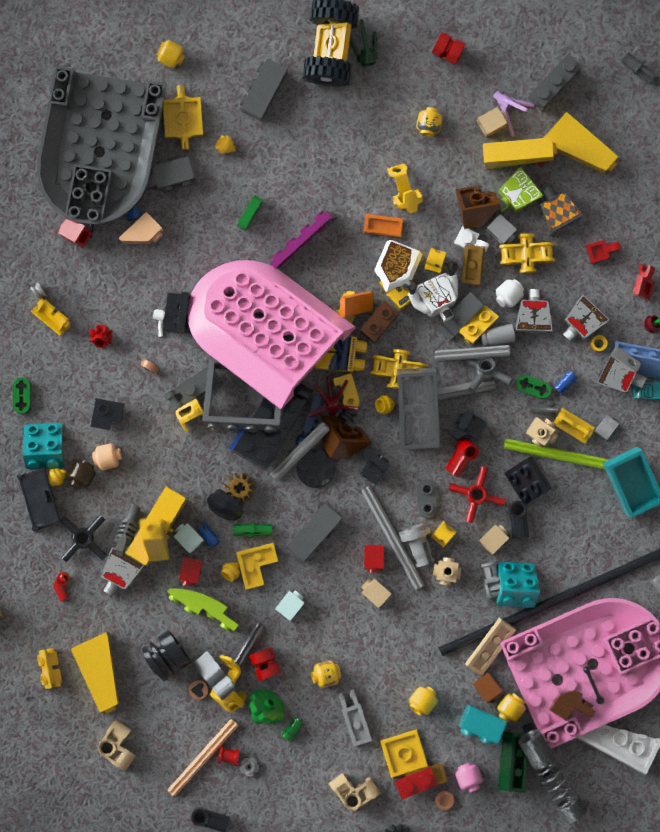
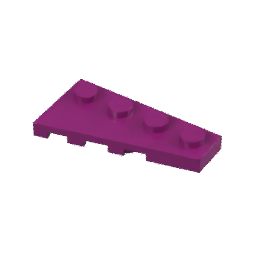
M320 212L315 216V222L311 226L307 224L300 230L301 235L299 237H293L286 243L288 246L283 251L279 250L272 256L274 260L270 264L275 269L281 267L298 252L297 249L299 247L302 248L311 241L313 234L316 235L325 229V223L328 220L334 221L337 216L333 212Z

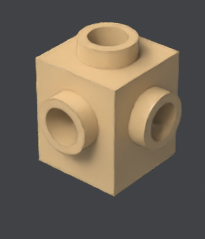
M536 417L526 433L533 438L532 441L542 447V445L549 446V444H554L558 438L557 432L559 430L555 428L556 424L548 418L543 420L540 417Z
M443 557V561L439 560L438 564H434L433 576H436V580H439L441 585L451 586V582L456 583V579H460L461 568L458 567L459 563H454L455 559ZM445 568L451 569L450 575L444 573Z

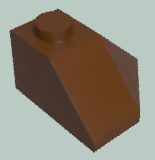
M476 186L455 189L464 229L483 226L500 208L497 194L489 191L485 193Z
M323 416L322 422L330 428L322 437L323 447L330 458L347 459L371 444L363 429L357 426L353 429L351 426L344 424L346 420L339 416Z

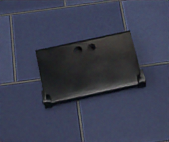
M46 468L19 474L17 479L20 481L32 523V531H38L45 526L59 522L60 517Z

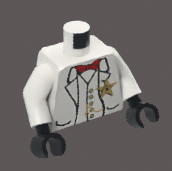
M452 261V269H449L448 263L444 265L445 270L449 272L448 275L445 272L418 286L416 281L409 280L411 283L410 288L408 284H403V289L409 291L408 296L415 309L427 314L429 317L440 314L444 322L454 317L450 308L454 307L458 298V279L455 273L458 269V264Z

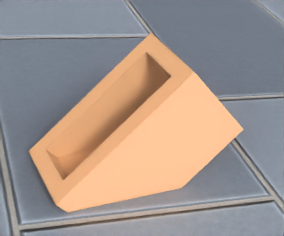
M145 212L119 237V240L123 244H150L152 241L155 243L163 236V229Z

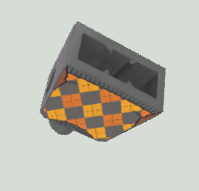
M551 186L541 191L545 202L540 204L539 208L549 235L582 218V212L565 192L555 195Z

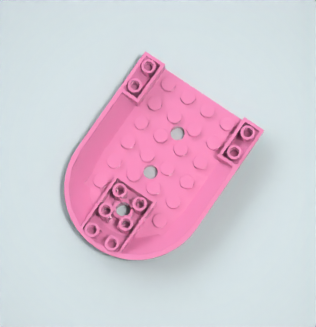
M251 260L225 263L208 272L193 289L187 308L188 325L197 344L279 409H282L294 396V388L339 339L344 341L356 328L277 268L275 269L273 266L263 262ZM257 312H261L264 314V317L262 319H256L254 318V314ZM290 334L294 337V339L290 342H287L283 339V337L285 335Z
M618 598L595 600L500 642L506 661L526 702L537 730L541 731L550 748H554L644 707L660 692V623L647 609L628 600ZM626 643H630L633 646V651L630 654H626L623 650ZM592 658L597 660L598 667L591 670L590 673L600 696L604 698L603 704L596 702L597 697L587 674L583 672V668L587 666L588 660ZM556 674H560L563 678L562 684L558 686L552 682V677ZM577 691L583 694L579 701L582 702L584 699L592 704L593 707L591 709L595 713L591 718L574 708L566 721L548 709L560 693Z

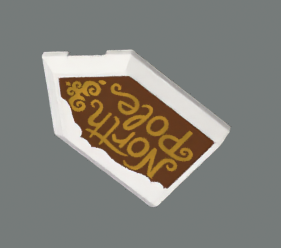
M393 240L386 242L375 268V273L380 277L386 292L403 286V284H411L409 280L413 279L422 257L420 251Z

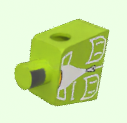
M521 167L500 188L499 194L503 198L499 200L500 208L498 210L502 213L510 207L516 213L542 198L543 194Z

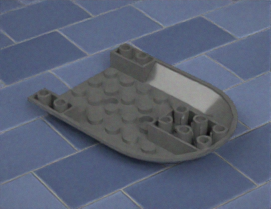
M55 66L37 159V179L44 198L56 212L74 222L90 225L103 224L120 218L138 203L146 190L150 177L167 83L149 80L147 83L77 73L73 68ZM110 111L112 112L111 119L103 120V113ZM97 149H105L103 157H96L95 152ZM91 185H96L97 189L95 191H92V193H89V187Z

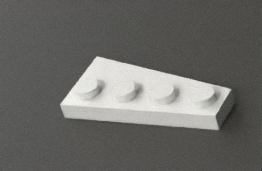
M607 725L576 737L644 775L647 774L660 747V739L628 732L627 730Z

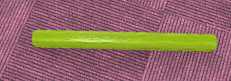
M506 439L504 442V449L604 470L605 468L602 463L609 460L545 446L540 447L535 444Z

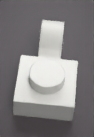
M463 226L454 244L465 248L466 244L485 246V253L489 247L488 243L478 240L480 234L470 229H464Z

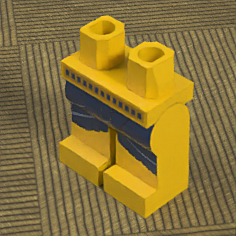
M348 336L344 341L339 339L328 351L335 353H326L315 365V370L348 373L364 371L365 360L355 359L356 352H367V342L352 336Z

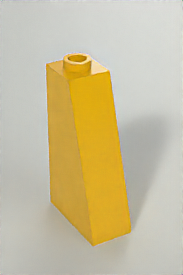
M567 112L544 137L552 138L553 143H557V153L603 174L607 170L611 172L618 164L615 162L618 156Z
M552 138L484 143V164L486 169H495L554 160V154H557V143H553Z
M161 518L140 520L142 541L149 561L168 560L169 553L165 520Z
M105 632L71 648V651L99 711H105L107 714L116 710L115 705L119 704L110 638L108 632Z

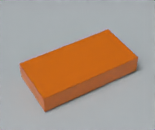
M366 214L364 233L401 238L404 219Z
M366 291L341 297L340 316L347 317L373 311L374 292Z

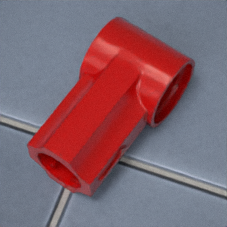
M461 438L457 441L455 445L456 452L445 467L446 471L458 478L468 463L476 459L479 454L478 446L467 438Z

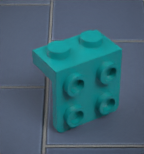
M61 423L27 424L24 426L23 459L26 469L64 467L62 452L63 427Z
M499 562L497 568L501 588L497 597V606L535 608L540 595L536 566L532 563Z

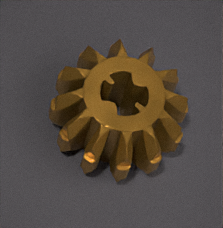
M244 472L241 473L240 478H238L237 473H234V481L230 477L227 478L231 485L224 484L225 488H230L225 493L228 495L232 493V497L242 498L243 504H246L244 497L247 496L249 500L253 499L249 492L256 493V490L250 489V487L256 484L255 482L248 484L252 478L250 475L244 480ZM239 483L244 484L242 486L245 487V491H241L238 494L236 493L237 490H234L235 486H239Z

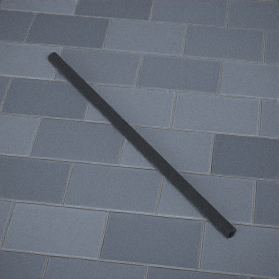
M660 549L537 603L535 608L523 609L502 620L510 625L516 624L660 559ZM496 622L438 647L441 655L444 656L484 638Z

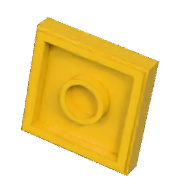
M417 729L380 740L391 778L429 767Z

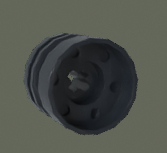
M169 630L158 637L161 646L157 647L152 641L149 643L153 650L152 652L146 646L141 648L148 666L163 682L168 680L164 671L167 670L171 676L175 675L172 668L174 664L182 670L192 663L182 647L179 648V642Z

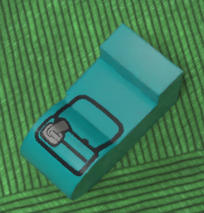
M660 382L644 383L642 388L633 384V399L660 400Z

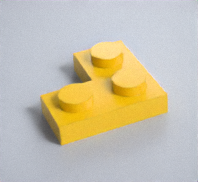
M274 543L236 552L245 589L264 585L260 566L278 562Z

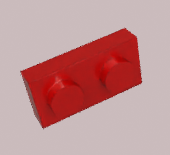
M431 767L394 781L402 800L438 785Z

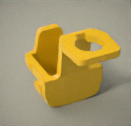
M400 164L388 168V174L395 178L399 192L398 195L393 196L394 205L399 210L406 209L410 214L417 212L418 205L423 202V196L418 188L411 189L407 175V166ZM402 169L401 172H393L395 170Z
M197 398L176 410V416L186 433L189 432V429L185 423L201 414L203 416V408ZM191 406L190 411L180 415L179 411Z
M221 655L219 658L230 669L227 675L235 684L241 673L240 667L232 658ZM213 689L210 693V696L231 713L235 712L238 708H242L247 697L243 692L236 694L233 691L221 700Z

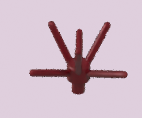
M330 376L326 377L329 398L326 397L318 384H314V387L326 402V407L309 413L310 417L324 411H328L330 416H335L339 409L357 411L361 409L355 406L339 405V399L348 384V380L344 381L336 398L333 397Z

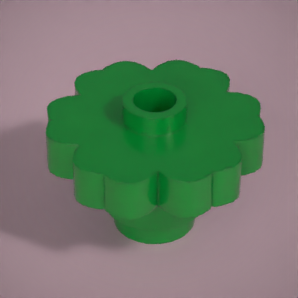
M257 689L249 697L251 701L249 704L251 708L250 717L256 724L265 723L270 725L273 723L277 725L285 717L283 713L285 706L281 699L276 698L274 692L268 689L263 691Z

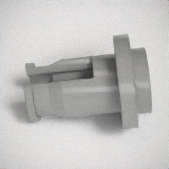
M423 524L414 525L399 532L401 541H408L412 555L416 559L417 567L427 565L430 561H435L432 558L431 548L426 536L431 530L430 527H424Z

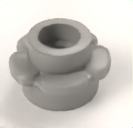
M251 757L250 759L244 758L241 761L240 771L242 774L251 777L254 773L258 772L259 765L256 759Z

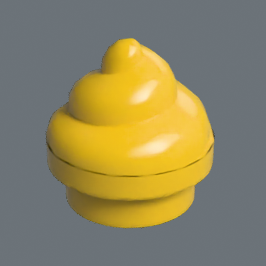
M222 135L215 146V149L221 154H228L236 150L233 140L229 136L225 137Z
M387 395L380 396L375 402L377 412L384 415L391 413L395 406L394 400Z
M51 468L47 473L51 486L62 485L67 471Z
M231 562L224 564L220 572L221 575L229 582L237 580L240 574L239 563Z

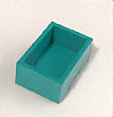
M635 447L602 463L625 515L633 518L660 504V488L642 449Z
M467 704L458 726L464 734L473 738L476 734L482 742L492 745L493 742L498 744L507 722Z

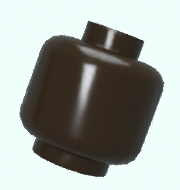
M84 460L74 462L67 474L70 485L78 490L81 487L88 488L96 474L94 466Z

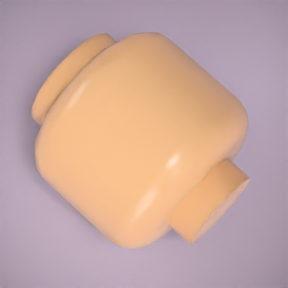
M112 443L98 446L95 452L92 453L95 467H99L103 471L118 467L119 460H122L120 448L116 449Z

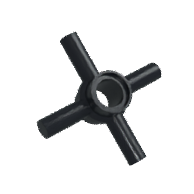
M99 515L88 528L78 529L64 516L60 523L73 534L74 543L61 558L67 562L79 548H89L96 556L103 560L107 554L93 542V533L106 519ZM82 533L88 535V541L85 544H81L78 539Z

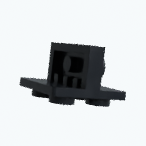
M190 293L167 294L163 323L164 331L192 334L187 318Z
M532 456L505 472L508 481L525 505L552 489Z

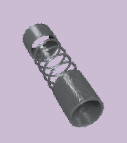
M540 730L526 733L519 740V745L532 767L540 769L537 775H544L554 766L560 767L559 772L545 777L542 784L551 782L559 774L565 776L563 781L549 786L547 792L558 789L564 782H568L570 785L568 789L554 794L552 800L562 798L569 790L575 793L558 803L556 808L565 823L578 821L586 814L587 810L579 796L576 795V791L570 789L571 782L565 781L566 774L561 772V765L556 764L557 758ZM550 767L547 771L539 774L545 768ZM556 775L551 780L544 782L547 778ZM561 783L556 788L549 790L552 786ZM566 791L560 797L553 799L559 793Z

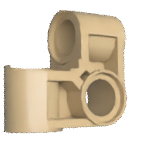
M115 719L99 743L98 750L102 756L125 772L136 755L120 746L131 729ZM109 742L112 744L113 750L111 753L103 751L102 746L104 743Z
M342 773L328 783L349 810H356L381 794L370 777L365 779L366 782L362 785L358 784L356 788H354L351 781L348 782L345 773ZM349 796H356L358 799L357 804L353 807L347 804Z

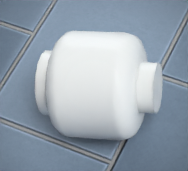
M506 280L496 289V301L502 307H514L524 297L523 286L517 280Z

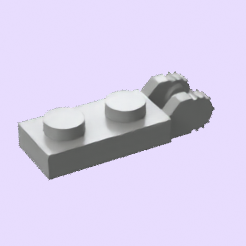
M354 689L350 690V696L354 702V705L350 707L346 706L343 693L338 694L353 746L372 741Z

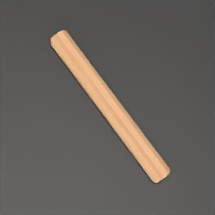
M234 720L228 721L170 786L168 792L175 797L234 732L238 727Z

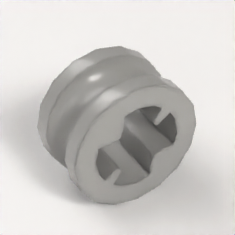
M38 282L35 287H30L38 300L48 296Z

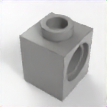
M501 214L486 229L501 245L505 243L510 244L516 237L514 233L517 229Z

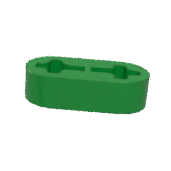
M256 195L252 198L237 224L239 228L244 231L247 230L261 207L263 199Z
M522 375L516 381V388L524 394L538 399H546L551 394V386L542 380ZM527 379V383L533 385V387L522 389V385L519 382ZM542 385L546 386L545 390H547L548 393H544L543 396L539 395L540 391L534 389L535 386L541 388Z
M21 377L17 378L13 383V409L19 414H26L31 408V384L26 378ZM21 381L27 385V388L23 389V395H20V389L17 388ZM20 397H23V402L27 404V407H24L22 411L17 407V404L20 403Z

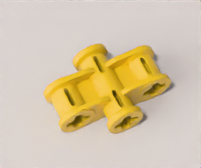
M534 234L517 235L518 239H520V244L499 245L502 257L500 265L521 264L520 274L536 273L537 269H535L534 263L555 262L552 249L554 242L533 243Z
M393 349V353H395L394 359L373 355L374 363L370 375L390 378V383L387 384V387L398 389V382L396 383L397 369L427 368L428 365L407 361L410 355L409 351Z

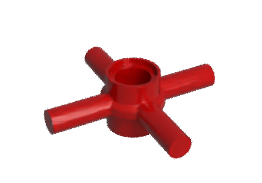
M481 466L477 483L470 488L450 483L449 491L466 495L471 503L466 522L473 523L478 505L483 504L485 501L500 506L505 505L506 499L487 494V490L484 487L489 469L487 467ZM478 489L482 492L480 500H475L472 497L473 490Z

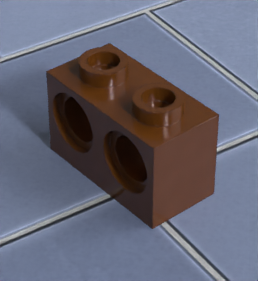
M384 301L363 325L360 333L375 344L399 316V312Z

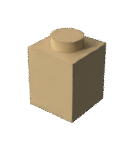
M496 107L478 117L477 123L485 137H488L506 127L508 118L503 110L500 111Z
M495 524L478 542L493 555L509 539L507 536L508 532L503 526L500 525L498 527Z
M375 578L372 581L368 579L361 587L363 589L361 593L377 608L391 595Z

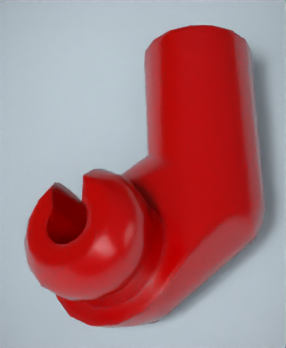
M66 572L59 573L53 584L60 602L69 598L65 587L70 577Z

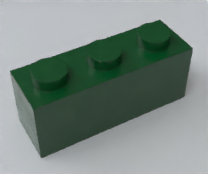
M503 731L498 790L526 793L528 758L519 745V740L525 733Z

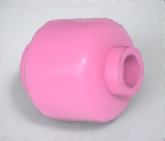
M472 762L458 767V771L455 774L462 790L468 789L469 793L480 789L479 785L484 781L479 766L473 765Z

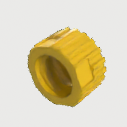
M596 335L590 341V347L595 352H602L608 346L607 340L603 335ZM600 339L603 341L601 348L595 346L596 340Z

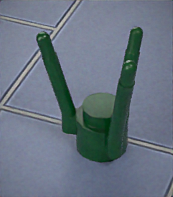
M361 19L360 26L364 49L360 50L361 54H359L351 35L349 42L355 53L357 63L360 62L361 66L376 64L375 60L378 59L377 31L373 32V48L371 50V48H368L364 21Z

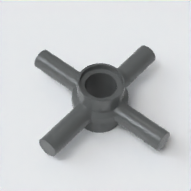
M484 357L479 361L475 359L461 360L476 368L478 374L468 387L470 392L474 393L482 382L492 381L494 378L508 385L512 384L513 378L497 371L496 363L501 357Z

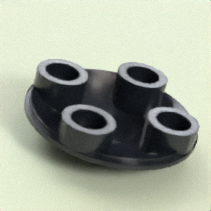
M322 450L308 451L297 463V475L301 482L308 487H323L334 476V462Z
M216 489L207 498L208 507L217 516L226 520H238L243 514V501L241 499L234 498L221 489Z

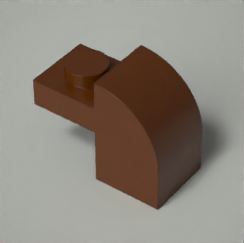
M577 691L560 693L548 709L566 721L574 708L591 718L595 713L591 709L593 707L592 704L584 699L582 702L579 701L583 694Z

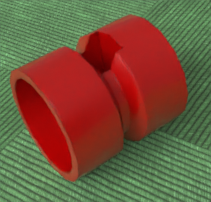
M442 32L431 54L439 58L445 57L447 62L456 65L466 43L458 39L452 40V36Z
M273 647L249 655L252 665L256 666L255 673L258 681L281 673L278 662L274 661L276 656ZM268 663V668L265 669L263 664Z

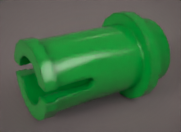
M294 717L285 731L282 730L281 736L289 742L292 739L295 740V735L304 723Z

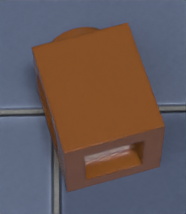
M488 672L472 683L486 703L489 701L494 703L501 697L500 693L502 690Z

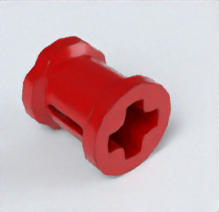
M221 746L218 763L225 762L237 766L240 749L230 750L224 749V746Z

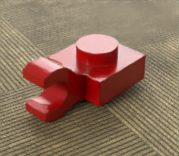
M605 240L586 245L590 262L593 264L610 259L609 253L619 251L621 246L619 241L606 245Z
M640 265L639 273L641 276H637L633 291L634 295L645 300L651 299L655 283L651 279L655 272V267L648 265L647 269V266Z

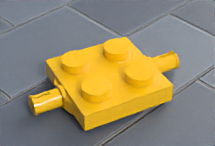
M178 85V97L167 99L163 102L165 138L181 139V150H185V145L186 150H189L188 138L204 136L201 97L190 98L185 96V85H181V89L180 85Z

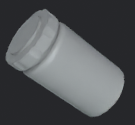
M508 324L488 328L480 336L482 347L514 343L513 325Z

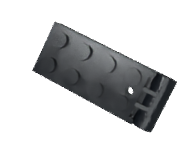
M299 383L293 390L294 396L284 406L282 431L267 433L265 430H257V432H248L245 429L233 449V453L267 471L313 390ZM264 397L252 418L274 419L276 405Z

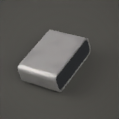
M607 414L594 432L607 441L619 423Z

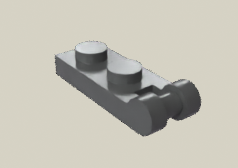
M208 366L164 395L165 399L169 400L172 404L171 408L174 412L206 392ZM216 377L214 378V386L219 383ZM179 393L183 396V399L180 401L176 398V395Z

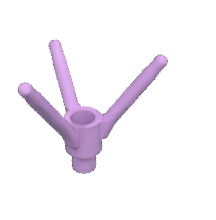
M496 91L493 97L498 100V104L501 105V109L508 118L506 122L511 137H515L507 110L513 106L527 112L528 109L524 106L533 108L535 105L510 98L506 94L502 95L499 91Z

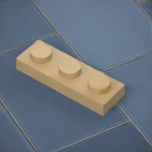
M499 618L465 665L482 676L502 650L500 642L511 638L516 629Z

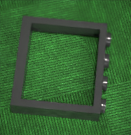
M209 356L202 420L204 426L214 430L226 428L229 431H237L238 429H246L248 432L265 430L267 433L282 431L284 407L279 409L275 406L274 419L210 416L215 369H228L212 356Z

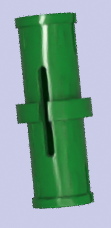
M233 524V537L250 536L255 538V536H272V524Z

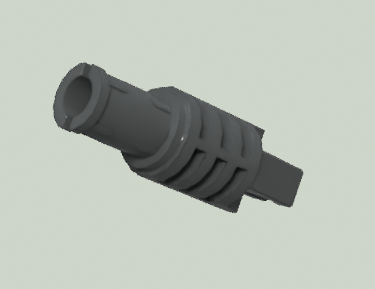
M131 504L126 518L121 521L114 541L117 544L116 555L124 556L126 548L130 547L138 527L136 522L141 508L137 505Z

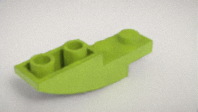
M169 589L167 591L170 594L169 598L177 604L182 602L186 605L184 609L192 615L195 613L199 615L204 609L206 610L204 614L213 621L217 618L222 622L220 626L228 632L231 629L235 631L239 624L224 614L228 607L210 596L185 589Z

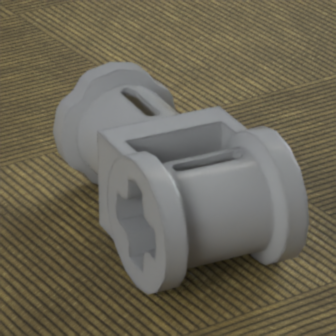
M498 561L481 564L486 578L484 580V588L488 601L497 598L499 591L493 593L491 591L500 590L501 588L497 570Z

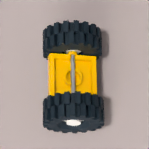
M344 0L312 1L310 21L317 25L314 56L305 58L303 79L316 85L332 87L350 84L352 64L347 61L351 29L357 27L358 5Z

